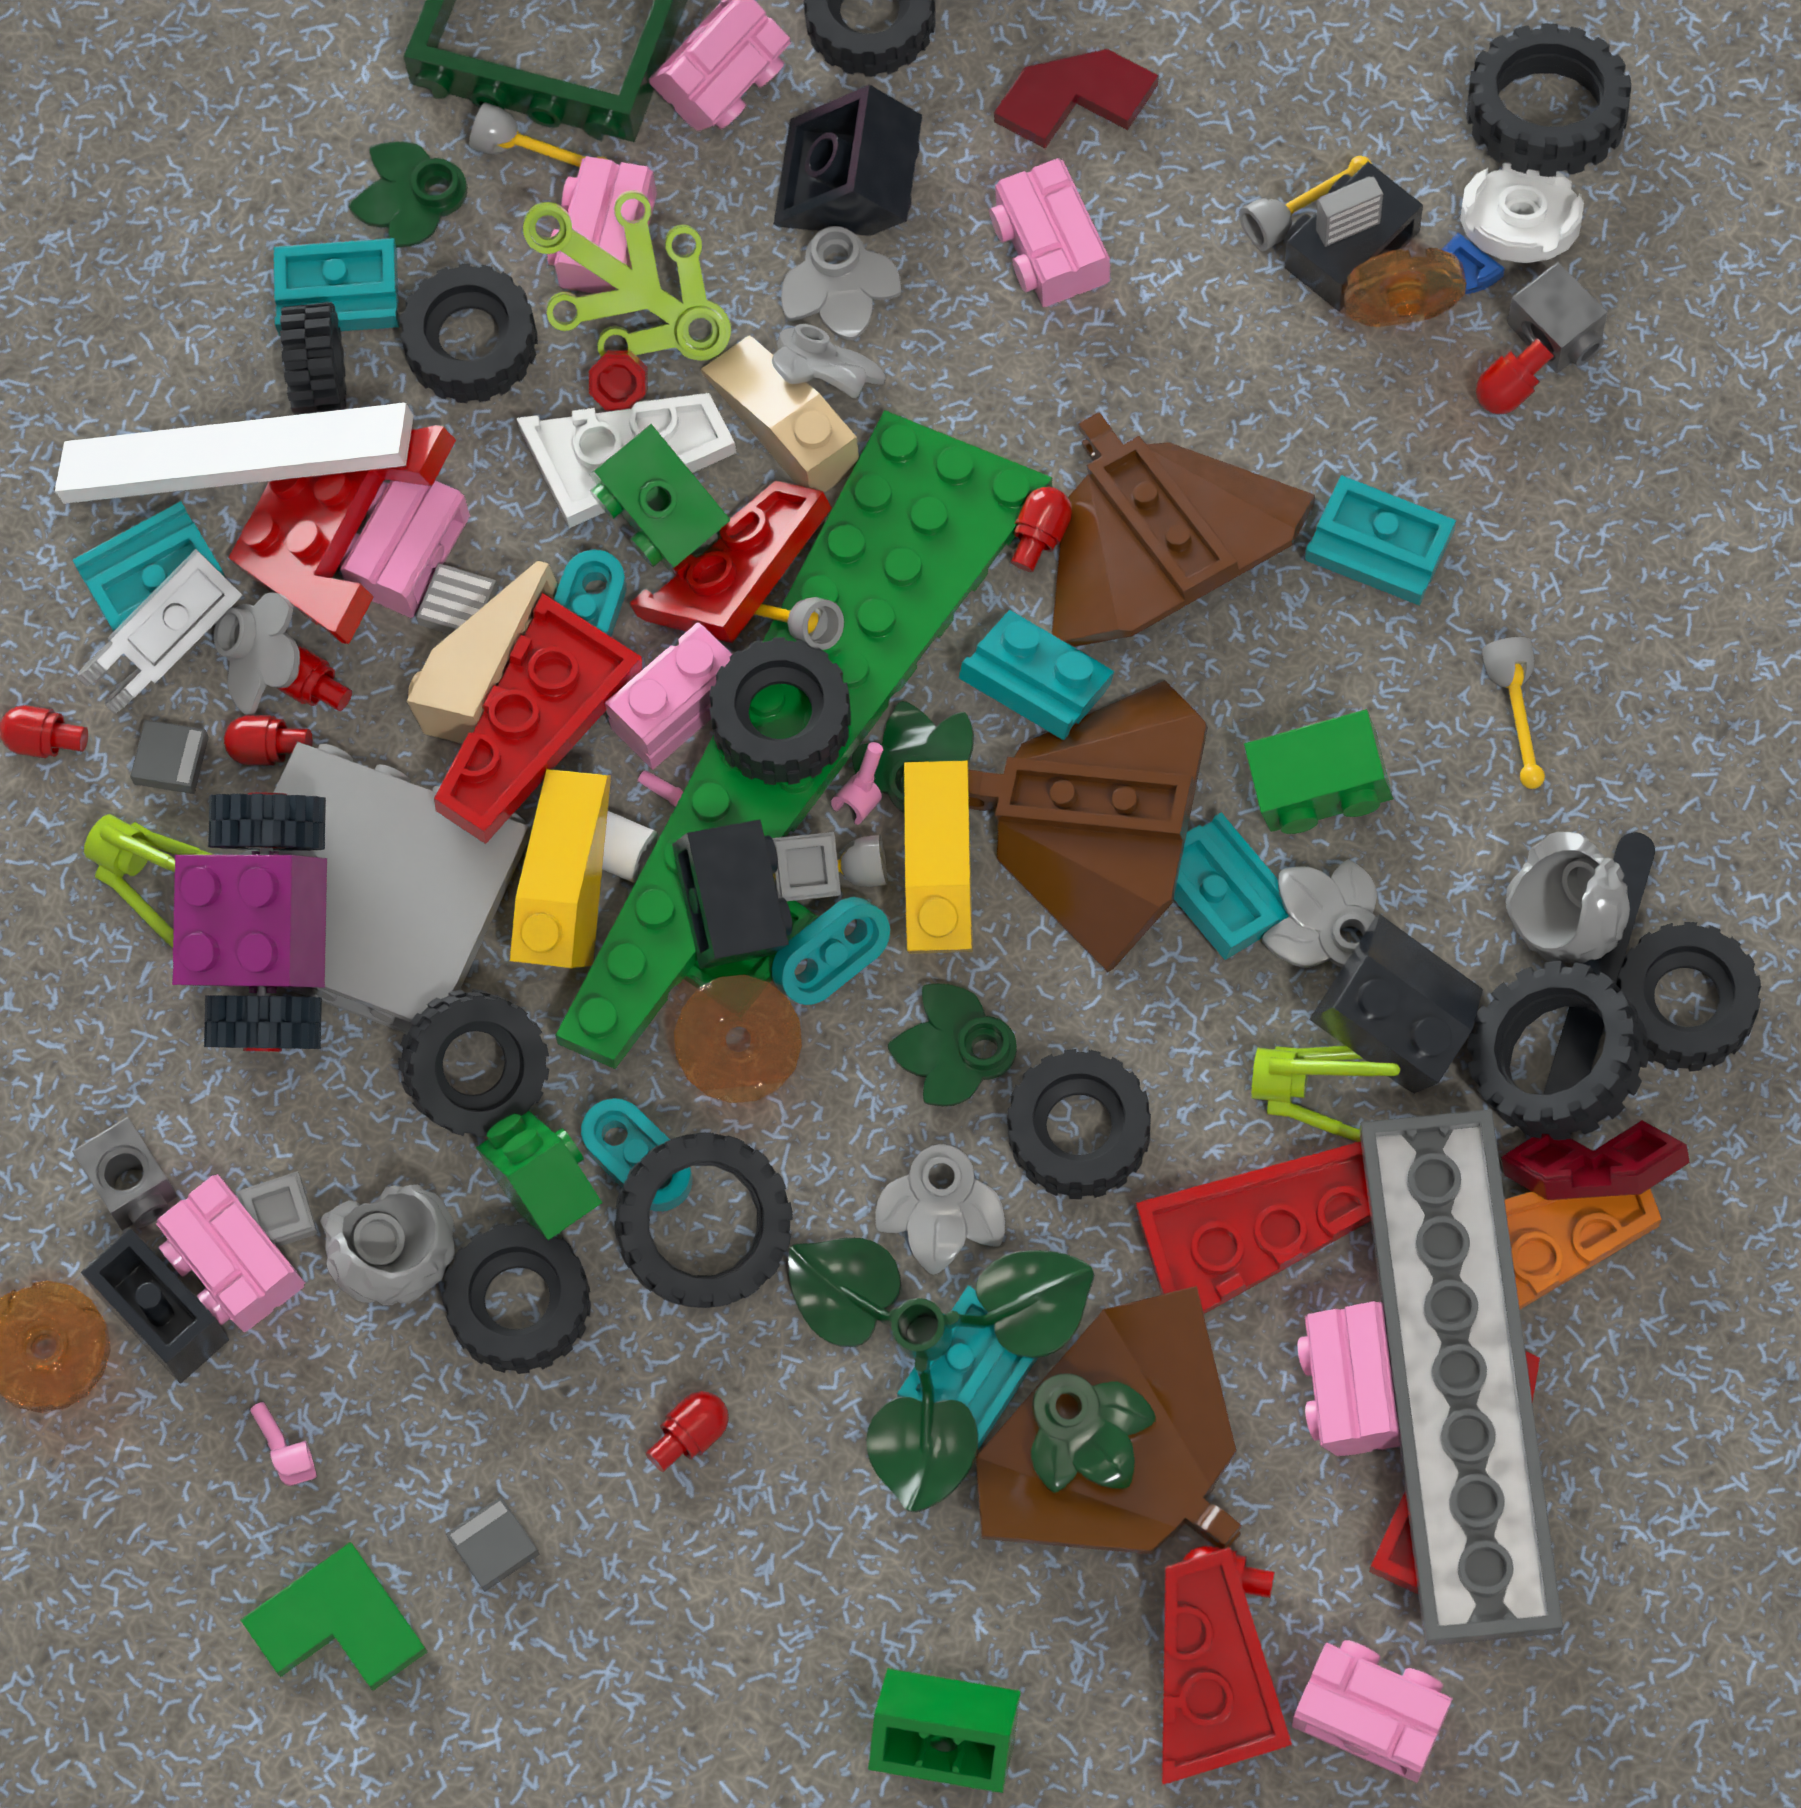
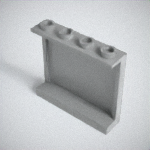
M297 742L273 793L326 798L325 850L273 851H278L279 855L327 858L325 988H283L307 997H322L323 1003L407 1034L412 1026L411 1020L417 1013L421 1014L428 1007L427 1003L435 998H445L449 996L448 992L461 989L522 854L527 852L531 836L529 826L525 825L526 822L523 818L513 813L494 836L484 844L436 812L434 797L440 786H434L431 791L410 783L409 777L395 768L386 765H376L375 769L360 765L353 762V758L348 753L329 744H319L318 748H314ZM246 850L244 855H251L252 851L260 850Z

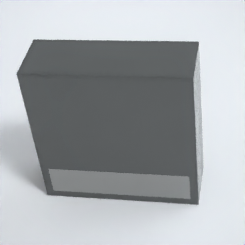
M145 720L130 775L134 785L195 794L209 739L206 730Z
M499 1497L446 1533L449 1541L484 1592L540 1555L538 1549L502 1497Z

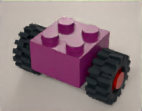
M265 792L209 795L208 847L260 851H252L251 855H175L172 985L249 987V993H257V996L205 995L204 1047L243 1048V1051L282 1052V1049H321L322 997L270 996V994H277V987L325 988L327 858L279 855L278 851H273L325 850V797Z

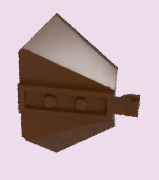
M1101 413L1094 414L1078 423L1079 431L1086 437L1082 441V446L1093 462L1087 465L1088 475L1068 496L1072 506V517L1060 542L1052 635L1073 647L1136 635L1291 547L1314 506L1315 495L1170 442L1146 444L1140 436H1137L1123 444Z
M1166 680L1087 714L1079 724L1075 723L1065 740L1047 732L1022 743L1014 757H1007L1004 774L968 769L969 809L986 811L991 810L994 806L996 807L995 816L998 820V862L1107 973L1117 966L1173 903L1208 726L1202 717Z
M1197 1286L1103 1309L976 1456L982 1539L1152 1554L1169 1537L1173 1538L1184 1524H1187L1214 1547L1226 1548L1234 1544L1241 1535L1239 1531L1241 1524L1224 1510L1205 1500L1215 1489L1216 1482L1236 1455V1446ZM1070 1373L1084 1378L1092 1386L1111 1381L1120 1382L1130 1386L1151 1405L1156 1421L1148 1428L1128 1436L1132 1442L1135 1458L1134 1474L1128 1488L1112 1489L1099 1486L1078 1472L1074 1479L1057 1493L1051 1492L1042 1483L1034 1471L1030 1450L1039 1430L1032 1413V1401L1036 1390L1045 1380L1057 1374ZM1061 1394L1056 1401L1058 1414L1065 1419L1074 1418L1078 1411V1404L1075 1398L1068 1394Z

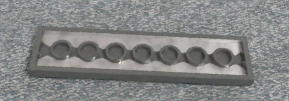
M1492 1109L1361 1122L1360 1138L1381 1303L1384 1305L1389 1358L1400 1431L1399 1445L1425 1646L1560 1634L1563 1629Z

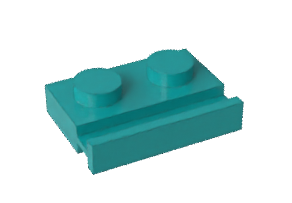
M394 238L274 247L275 327L278 336H280V331H282L280 316H282L281 310L283 307L332 302L335 305V312L338 315V327H340L341 332L398 328L397 247Z
M1341 475L1318 522L1311 543L1309 542L1306 548L1305 561L1420 606L1424 593L1432 581L1455 531L1456 520Z
M181 501L72 560L113 632L195 549L225 577L223 570Z
M1009 610L977 645L976 652L970 658L967 656L964 659L958 678L1060 739L1065 740L1075 723L1079 724L1111 685L1115 671Z
M1222 812L1214 816L1210 823L1203 827L1198 825L1187 832L1174 900L1221 957L1227 960L1262 939L1263 935L1271 927L1289 917L1279 894L1278 879Z
M969 1285L951 1310L965 1315L982 1316L988 1314L979 1302L976 1290ZM995 1324L987 1328L955 1327L952 1329V1341L948 1350L940 1358L930 1361V1372L935 1391L934 1403L942 1400H958L971 1410L977 1423L979 1450L1038 1358L1017 1356L1004 1349L996 1337ZM915 1367L899 1389L897 1398L911 1397L922 1402V1390L918 1371Z

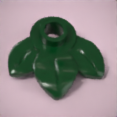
M384 142L369 148L372 163L381 179L375 181L359 193L349 203L348 207L356 218L369 226L378 228L389 227V238H394L397 248L411 247L431 237L435 233L441 217L454 213L462 206L467 196L468 187L466 178L459 167L445 159L430 158L420 145L411 142ZM443 184L448 187L441 194H427L428 190L434 185Z
M906 701L898 702L886 724L882 744L879 743L883 747V751L874 775V783L880 792L888 794L894 806L905 814V762L970 761L974 747V731L966 712L951 715L936 726L917 707ZM868 744L859 745L852 754L855 774L860 769Z
M941 983L927 984L922 987L923 1006L928 1022L920 1023L904 1031L888 1044V1051L898 1065L913 1075L926 1077L923 1088L924 1103L941 1107L955 1106L970 1099L983 1080L994 1079L1006 1073L1013 1065L1017 1055L1015 1035L1005 1022L995 1017L986 1016L978 997L974 993L958 986ZM988 1040L996 1045L997 1051L989 1058H979L972 1051L974 1045L979 1041Z
M1070 1373L1057 1374L1048 1378L1038 1387L1032 1401L1033 1417L1039 1427L1030 1450L1034 1471L1042 1483L1053 1493H1057L1065 1488L1074 1479L1077 1472L1099 1486L1112 1489L1128 1488L1132 1482L1135 1466L1133 1446L1128 1436L1148 1428L1156 1421L1151 1405L1130 1386L1120 1382L1111 1381L1092 1386L1084 1378ZM1061 1394L1071 1395L1077 1401L1078 1411L1072 1419L1061 1417L1056 1410V1401Z

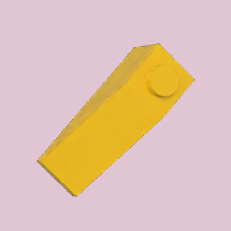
M968 761L905 762L904 812L907 952L909 954L973 952Z
M546 769L515 898L510 961L566 968L593 965L611 775Z

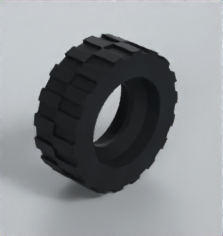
M804 0L806 28L808 36L811 35L813 48L817 53L820 52L824 56L825 62L832 67L836 65L842 68L843 72L851 75L861 73L865 74V77H876L878 73L887 72V74L897 72L899 67L905 64L910 65L914 62L921 50L925 51L930 43L929 36L935 30V0H898L900 8L895 22L884 31L869 34L857 32L844 22L840 12L843 0Z
M470 263L459 264V267L448 269L445 267L440 269L436 275L429 279L426 277L418 284L419 288L414 294H409L405 301V312H401L399 323L402 330L400 337L411 372L416 373L418 382L425 389L429 387L436 396L442 399H446V397L455 399L456 403L468 404V401L479 400L480 403L489 401L490 397L497 394L504 395L511 390V386L517 381L521 382L527 375L526 369L529 364H533L536 357L535 344H538V334L531 304H528L526 293L520 285L517 287L513 283L512 277L504 272L500 274L494 271L493 267L486 265L475 267L471 266ZM464 309H478L488 313L495 319L499 327V337L494 348L485 356L474 360H460L450 356L442 348L439 340L440 330L446 319L455 312Z
M785 637L773 638V641L761 643V640L750 643L749 648L741 652L738 650L730 656L729 663L725 667L721 666L716 674L715 687L711 686L709 696L711 708L709 709L714 740L718 750H723L725 760L732 768L736 766L742 771L743 776L751 780L754 778L763 780L764 784L776 785V782H788V785L800 783L801 779L809 776L814 778L822 773V769L828 764L832 765L838 759L839 750L842 746H846L849 738L848 726H851L850 698L847 682L843 683V672L837 663L833 664L829 660L826 652L820 648L816 650L808 646L807 642L799 639L794 642L785 640ZM775 684H787L800 689L806 694L812 706V715L807 726L797 735L785 739L770 738L761 734L753 726L749 717V708L753 698L762 689Z
M1684 922V925L1673 926V923L1660 926L1659 931L1653 934L1648 932L1641 937L1638 945L1635 948L1631 947L1626 954L1622 968L1620 967L1616 985L1638 1011V1017L1645 1025L1648 1038L1643 1039L1642 1042L1649 1051V1062L1653 1063L1656 1061L1665 1065L1666 1069L1677 1071V1068L1689 1069V1072L1701 1071L1704 1066L1712 1064L1715 1067L1723 1063L1726 1056L1730 1053L1735 1054L1743 1046L1745 1038L1749 1037L1761 999L1758 998L1761 990L1760 976L1755 974V963L1750 954L1746 955L1740 948L1741 944L1735 938H1728L1720 933L1721 929L1710 925L1709 928L1697 926V922ZM1680 968H1690L1704 973L1713 981L1718 991L1719 1004L1717 1011L1707 1022L1694 1027L1679 1026L1668 1021L1659 1012L1655 1003V988L1659 980L1668 972Z
M472 989V992L469 993L461 990L448 992L449 996L442 999L435 998L427 1003L428 1007L421 1014L417 1013L410 1022L412 1026L409 1032L403 1035L400 1044L403 1047L402 1057L398 1058V1068L403 1073L404 1081L401 1083L405 1093L414 1100L412 1104L432 1122L461 1136H464V1133H469L474 1137H487V1132L497 1122L514 1114L522 1116L529 1111L535 1102L538 1103L544 1093L541 1091L544 1080L548 1081L549 1068L546 1067V1057L549 1056L547 1044L542 1042L540 1037L542 1031L537 1023L527 1017L528 1013L518 1005L483 990ZM479 1031L491 1035L500 1044L504 1053V1069L500 1079L491 1089L480 1094L469 1095L458 1092L448 1083L443 1070V1059L448 1046L454 1039L467 1032Z
M1076 1049L1064 1050V1054L1054 1057L1051 1054L1042 1058L1041 1063L1035 1068L1030 1067L1023 1074L1021 1084L1019 1086L1015 1085L1011 1094V1107L1008 1108L1007 1114L1009 1144L1012 1146L1013 1158L1018 1167L1022 1166L1026 1171V1177L1035 1185L1039 1183L1045 1187L1046 1192L1058 1196V1193L1068 1195L1070 1199L1082 1200V1196L1094 1195V1198L1106 1195V1191L1114 1187L1118 1189L1127 1183V1177L1132 1172L1136 1173L1143 1163L1144 1152L1148 1151L1151 1114L1149 1113V1100L1146 1091L1142 1092L1140 1089V1080L1133 1071L1129 1073L1123 1068L1121 1061L1114 1057L1109 1059L1101 1056L1099 1051L1076 1052ZM1074 1095L1089 1096L1098 1100L1107 1109L1112 1122L1111 1132L1107 1141L1096 1151L1084 1155H1074L1059 1149L1052 1142L1047 1131L1048 1116L1052 1108L1064 1098Z
M517 1222V1225L505 1226V1223L494 1225L492 1230L483 1234L480 1231L471 1237V1242L464 1249L460 1247L454 1255L455 1261L451 1269L447 1268L444 1278L446 1292H442L447 1320L463 1349L466 1348L471 1357L481 1365L483 1362L491 1365L493 1370L503 1373L506 1370L516 1371L517 1374L530 1373L531 1369L541 1367L543 1370L554 1365L553 1361L560 1356L565 1357L573 1350V1343L577 1338L581 1339L586 1330V1316H590L591 1302L589 1299V1292L591 1291L579 1257L574 1255L572 1247L563 1238L559 1240L554 1236L547 1240L538 1230L531 1227L530 1223ZM513 1268H525L539 1274L548 1285L550 1294L549 1305L542 1318L535 1324L523 1329H509L500 1326L489 1316L485 1305L486 1292L493 1279L500 1273Z

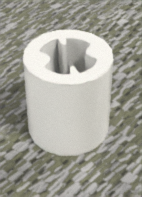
M608 811L602 869L636 883L657 843V832Z

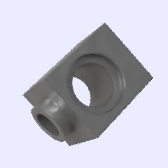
M1557 262L1512 297L1508 325L1528 345H1531L1538 338L1554 355L1546 364L1557 374L1570 363L1574 362L1577 366H1581L1597 354L1604 343L1603 333L1608 312Z
M129 1117L72 1151L122 1231L131 1225L141 1228L155 1222L168 1210L167 1203L178 1197ZM131 1169L143 1171L140 1182L132 1189L125 1191L114 1189L117 1178L123 1172Z

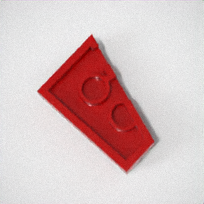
M775 480L730 518L731 521L720 529L721 539L698 558L690 554L672 568L676 576L654 595L645 589L629 604L636 616L647 622L686 632L698 622L717 640L733 643L832 507L823 491Z
M1230 1546L1165 1566L1162 1785L1291 1746L1290 1735Z

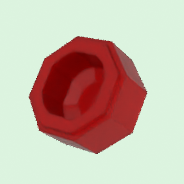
M607 350L589 370V394L606 411L631 409L648 391V367L630 350Z

